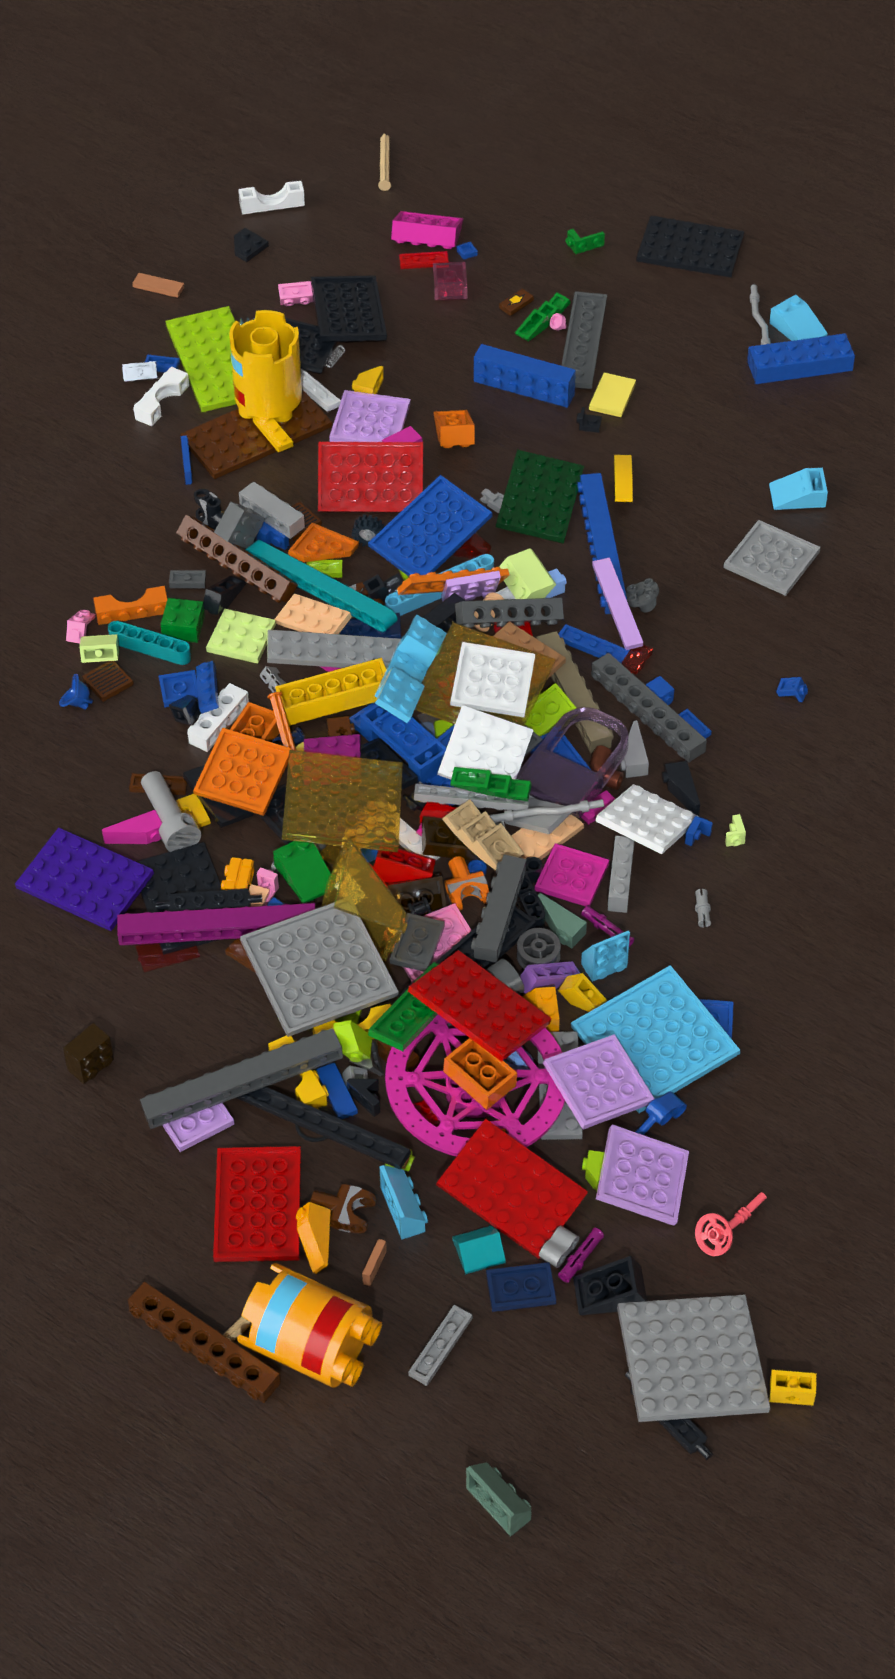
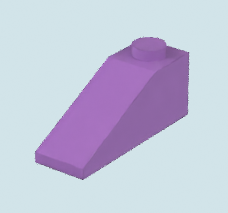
M573 961L527 965L520 978L524 985V993L527 994L535 988H559L567 976L580 974Z

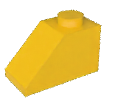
M383 366L359 373L357 379L352 383V390L355 392L377 394L384 380Z
M583 973L567 976L558 990L571 1005L587 1012L594 1010L607 1001Z

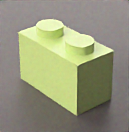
M117 634L81 637L79 647L82 663L118 660L119 644Z

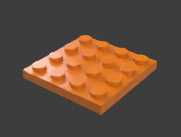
M222 728L193 792L195 795L264 816L293 753L292 748Z

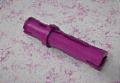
M589 905L583 909L581 915L592 922L595 928H600L611 937L616 936V933L621 934L624 932L610 922L604 914H599ZM631 936L629 938V947L634 942V938Z
M593 1228L574 1255L569 1256L567 1264L558 1273L562 1281L569 1283L577 1270L582 1269L584 1261L604 1237V1233L600 1229Z

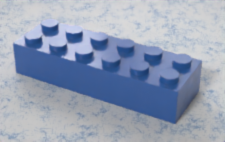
M845 333L751 346L748 349L747 363L755 384L853 371L855 355Z
M484 344L480 345L474 355V382L567 408L575 395V369Z

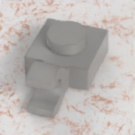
M484 489L481 492L484 496L480 500L486 503L489 508L499 513L504 495L499 492L493 494L490 490Z

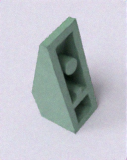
M539 893L538 898L545 910V921L551 931L557 935L561 944L573 948L585 936L587 922Z

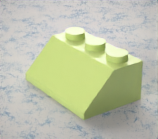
M530 548L507 557L499 566L501 569L509 570V576L504 582L516 599L545 598L557 585L537 555Z

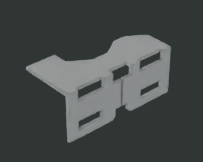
M265 666L259 676L265 684L269 683L268 688L272 693H275L276 691L272 687L275 689V686H279L276 680L280 685L286 684V682L278 676L280 672L277 668Z

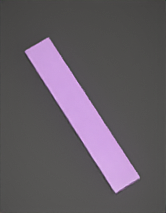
M610 557L593 561L592 566L625 650L642 647L643 640Z

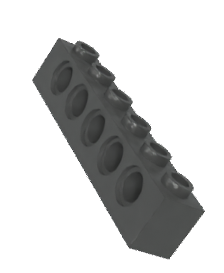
M562 598L461 601L455 604L457 626L463 625V628H474V625H480V628L491 627V624H497V627H504L508 622L514 623L516 626H524V623L536 626L541 625V622H547V625L558 624V621L564 619ZM541 608L544 609L545 616L542 615ZM508 609L512 612V617L508 615ZM525 609H527L529 613L528 617L524 613ZM491 610L495 612V618L491 616ZM474 611H477L478 619L474 616Z

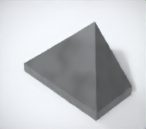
M372 1039L370 1059L352 1063L382 1076L384 1073L376 1041Z

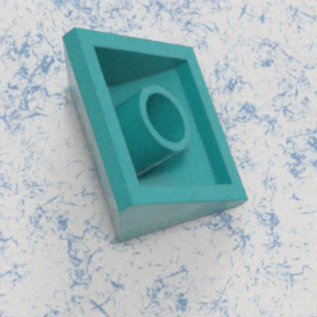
M493 1226L452 1237L465 1274L506 1263L500 1233Z

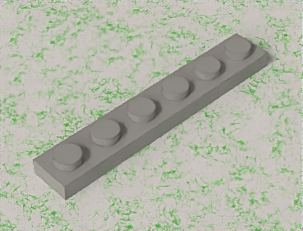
M415 784L414 800L420 802H436L439 804H456L461 806L468 800H471L477 808L485 807L514 811L528 809L529 800L506 799L454 787Z

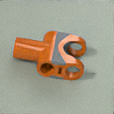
M463 857L452 858L448 865L453 878L444 881L450 903H455L459 911L463 910L462 900L467 896H475L480 901H483L484 904H488L486 903L489 889L484 873L479 871L470 874Z

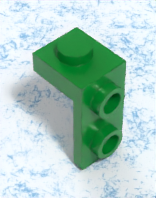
M570 229L567 233L566 243L575 254H579L604 246L605 233L599 232L580 238L574 229Z

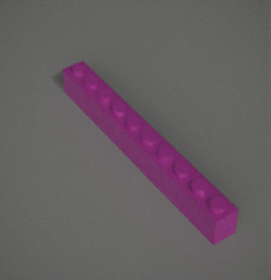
M315 903L264 905L259 907L245 906L241 908L226 907L223 909L155 913L145 912L138 914L126 913L117 915L119 945L237 939L242 935L315 910Z

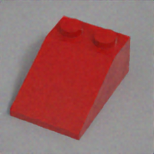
M380 843L370 877L380 883L432 877L436 860Z

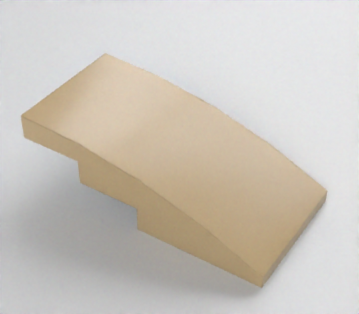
M468 800L442 819L468 849L495 870L498 861H502L503 855L521 857L524 854L501 823L496 825L486 811L481 814L471 800Z

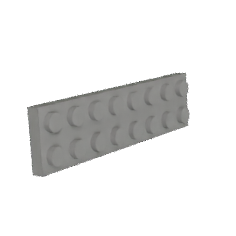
M268 630L267 663L345 668L382 658L387 669L401 639Z

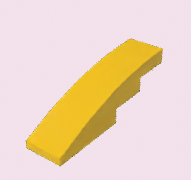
M614 455L615 502H633L631 455Z

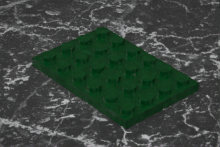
M517 450L496 527L564 544L578 492L577 482H580V475L583 473L584 465Z

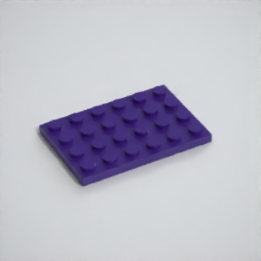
M58 828L17 880L15 886L23 892L112 931L117 924V915L125 914L154 875V871L147 866Z

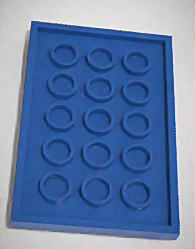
M440 475L372 538L368 545L407 576L415 573L426 575L427 573L435 572L493 514L482 504Z

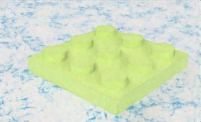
M224 609L206 646V650L209 653L258 664L267 645L268 630H274L276 620Z

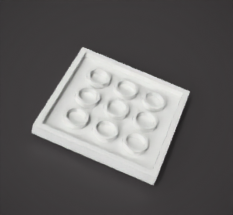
M462 642L450 705L457 707L464 705L475 710L524 718L535 654Z
M462 705L437 775L451 780L454 767L490 770L492 774L508 775L512 779H517L533 729Z
M633 784L597 815L596 822L663 854L687 832L694 817L697 815Z

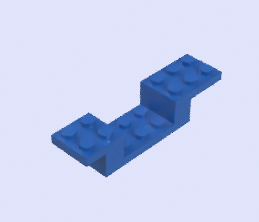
M374 702L349 718L350 723H354V729L369 742L376 738L382 739L407 761L408 767L418 776L416 784L421 781L426 785L454 787L450 785V779L437 775L447 748L413 717L406 723Z

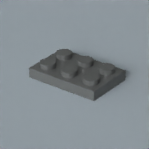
M407 913L390 956V964L424 972L432 963L445 927V922Z

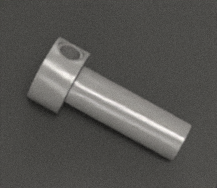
M152 771L147 773L142 778L141 785L162 822L159 828V835L166 849L172 852L197 844L201 838V830L191 814L182 813L160 772Z

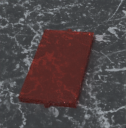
M159 943L135 946L139 956L138 961L141 962L144 972L200 957L197 946L164 955Z

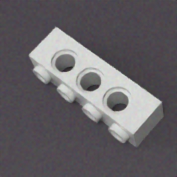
M231 683L225 689H222L218 696L219 708L200 714L194 725L189 727L187 732L189 744L208 752L215 744L221 729H228L249 702L248 691Z

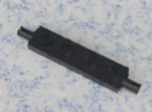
M248 888L170 894L168 901L156 902V909H168L172 912L223 909L226 907H250L251 903H262V894L250 895Z
M627 1372L625 1377L631 1381L630 1374ZM689 1418L658 1421L690 1455L698 1451L706 1460L712 1457L713 1453L705 1446L707 1437Z

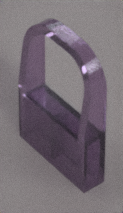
M577 708L571 710L560 718L514 778L516 780L531 781L530 796L542 801L564 806L578 804L584 800H588V802L594 801L627 754L629 748L627 728L617 718L597 709ZM583 720L597 722L614 730L621 738L619 745L598 772H594L552 752L568 728L576 722ZM572 812L570 815L580 819L584 812Z

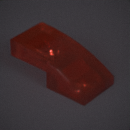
M643 645L642 647L631 649L621 664L631 673L637 674L643 669L645 661L652 655L653 648Z

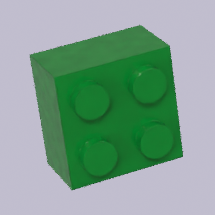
M168 598L161 621L162 634L186 642L198 643L205 617L203 601Z

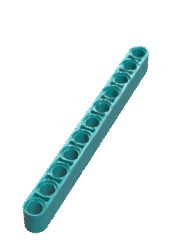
M256 540L245 549L298 584L297 587L334 607L349 611L356 619L381 632H385L398 621L394 611L261 540Z

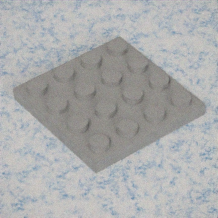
M758 520L724 562V568L786 596L819 554L821 547Z

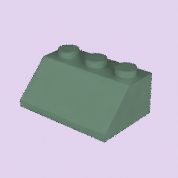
M487 1462L466 1468V1489L510 1537L531 1520L532 1508L525 1499L521 1500L518 1497L515 1488L510 1483L506 1484L497 1468H492Z

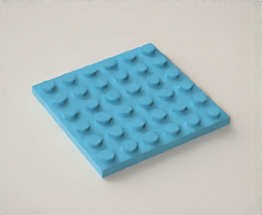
M671 965L571 1022V1028L578 1033L579 1038L585 1045L615 1034L654 1099L660 1098L670 1091L673 1093L677 1092L740 1054L738 1046ZM647 1106L637 1109V1112H643Z

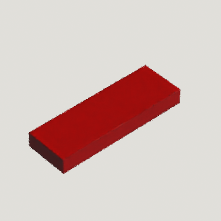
M447 251L399 254L400 269L449 266Z

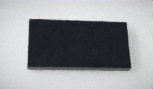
M205 765L183 772V778L192 790H194ZM196 795L221 828L254 815L253 812Z

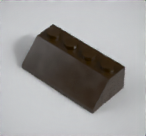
M439 873L432 874V877L363 886L371 928L404 922L406 914L410 913L407 903L412 904L421 901L423 897L427 898L431 913L447 907L443 878Z

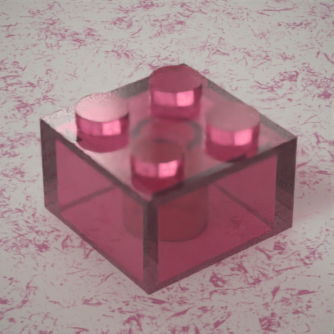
M465 262L433 263L435 300L467 299Z

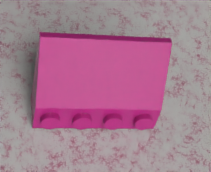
M400 211L392 222L391 240H396L395 242L405 243L407 241L413 245L424 243L429 247L441 245L443 248L452 249L458 242L463 218Z

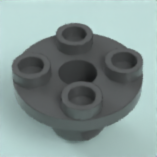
M648 578L636 585L631 584L626 588L627 602L630 607H639L640 611L644 613L650 612L655 608L659 587L652 578Z

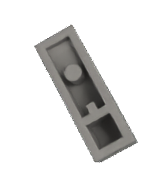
M633 721L623 750V757L620 760V769L624 771L626 778L648 775L649 762L638 721Z

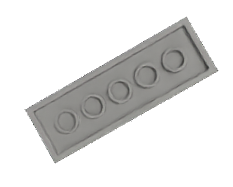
M576 1031L550 1032L563 1053L578 1048V1033ZM538 1051V1068L546 1069L543 1064V1057ZM539 1084L540 1107L545 1100L548 1084ZM566 1101L558 1119L547 1133L541 1137V1140L582 1139V1128Z

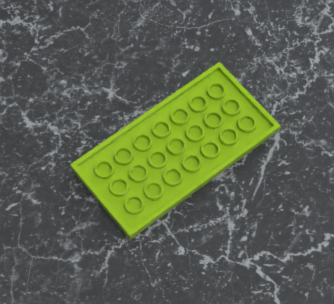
M229 306L165 321L184 371L188 373L189 383L201 412L235 405L229 332L235 320Z

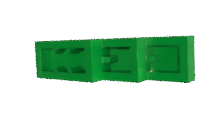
M556 293L549 302L545 301L538 310L534 309L516 330L515 334L526 341H530L550 325V319L554 314H561L571 303L570 299Z
M454 767L450 785L489 796L528 801L532 783L531 781L512 779L508 775L492 774L490 770Z

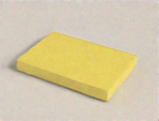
M603 373L589 405V410L622 417L636 385V380Z

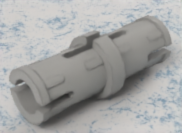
M700 889L695 891L697 902L695 911L698 913V925L703 928L704 921L706 927L711 925L709 915L711 907L708 903L707 890L702 889L703 895L701 896Z

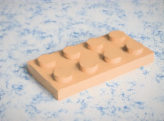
M294 594L274 620H276V624L298 632L339 634L352 618V615L349 611Z
M571 813L550 834L521 828L511 837L524 852L519 858L537 857L542 860L551 853L555 843L562 845L584 829V823Z

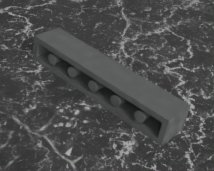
M503 855L502 861H498L496 867L497 877L493 876L491 888L493 889L492 892L487 894V907L482 909L481 918L483 920L482 923L478 922L476 934L478 935L477 938H473L471 949L474 950V958L498 962L526 873V859Z

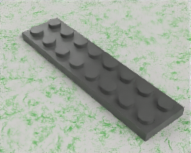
M577 291L574 293L561 366L576 370V388L592 389L607 294Z

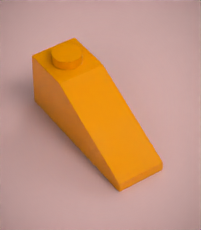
M308 1202L297 1211V1231L311 1270L317 1274L328 1266L331 1209Z

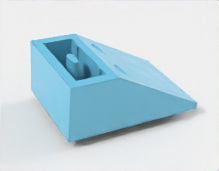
M805 468L769 483L774 510L826 507L828 491L823 468Z
M629 930L596 943L582 952L581 965L592 982L604 979L612 973L621 972L627 968Z

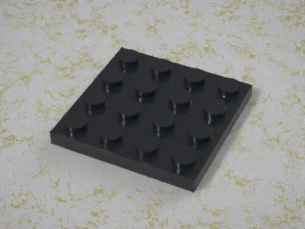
M285 318L286 323L293 328L298 327L301 369L322 374L338 341H320L318 326Z

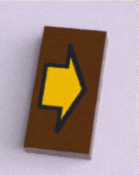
M521 289L501 302L499 308L512 316L534 301V296Z

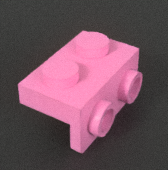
M311 281L278 284L281 305L292 306L298 303L306 305L313 302Z

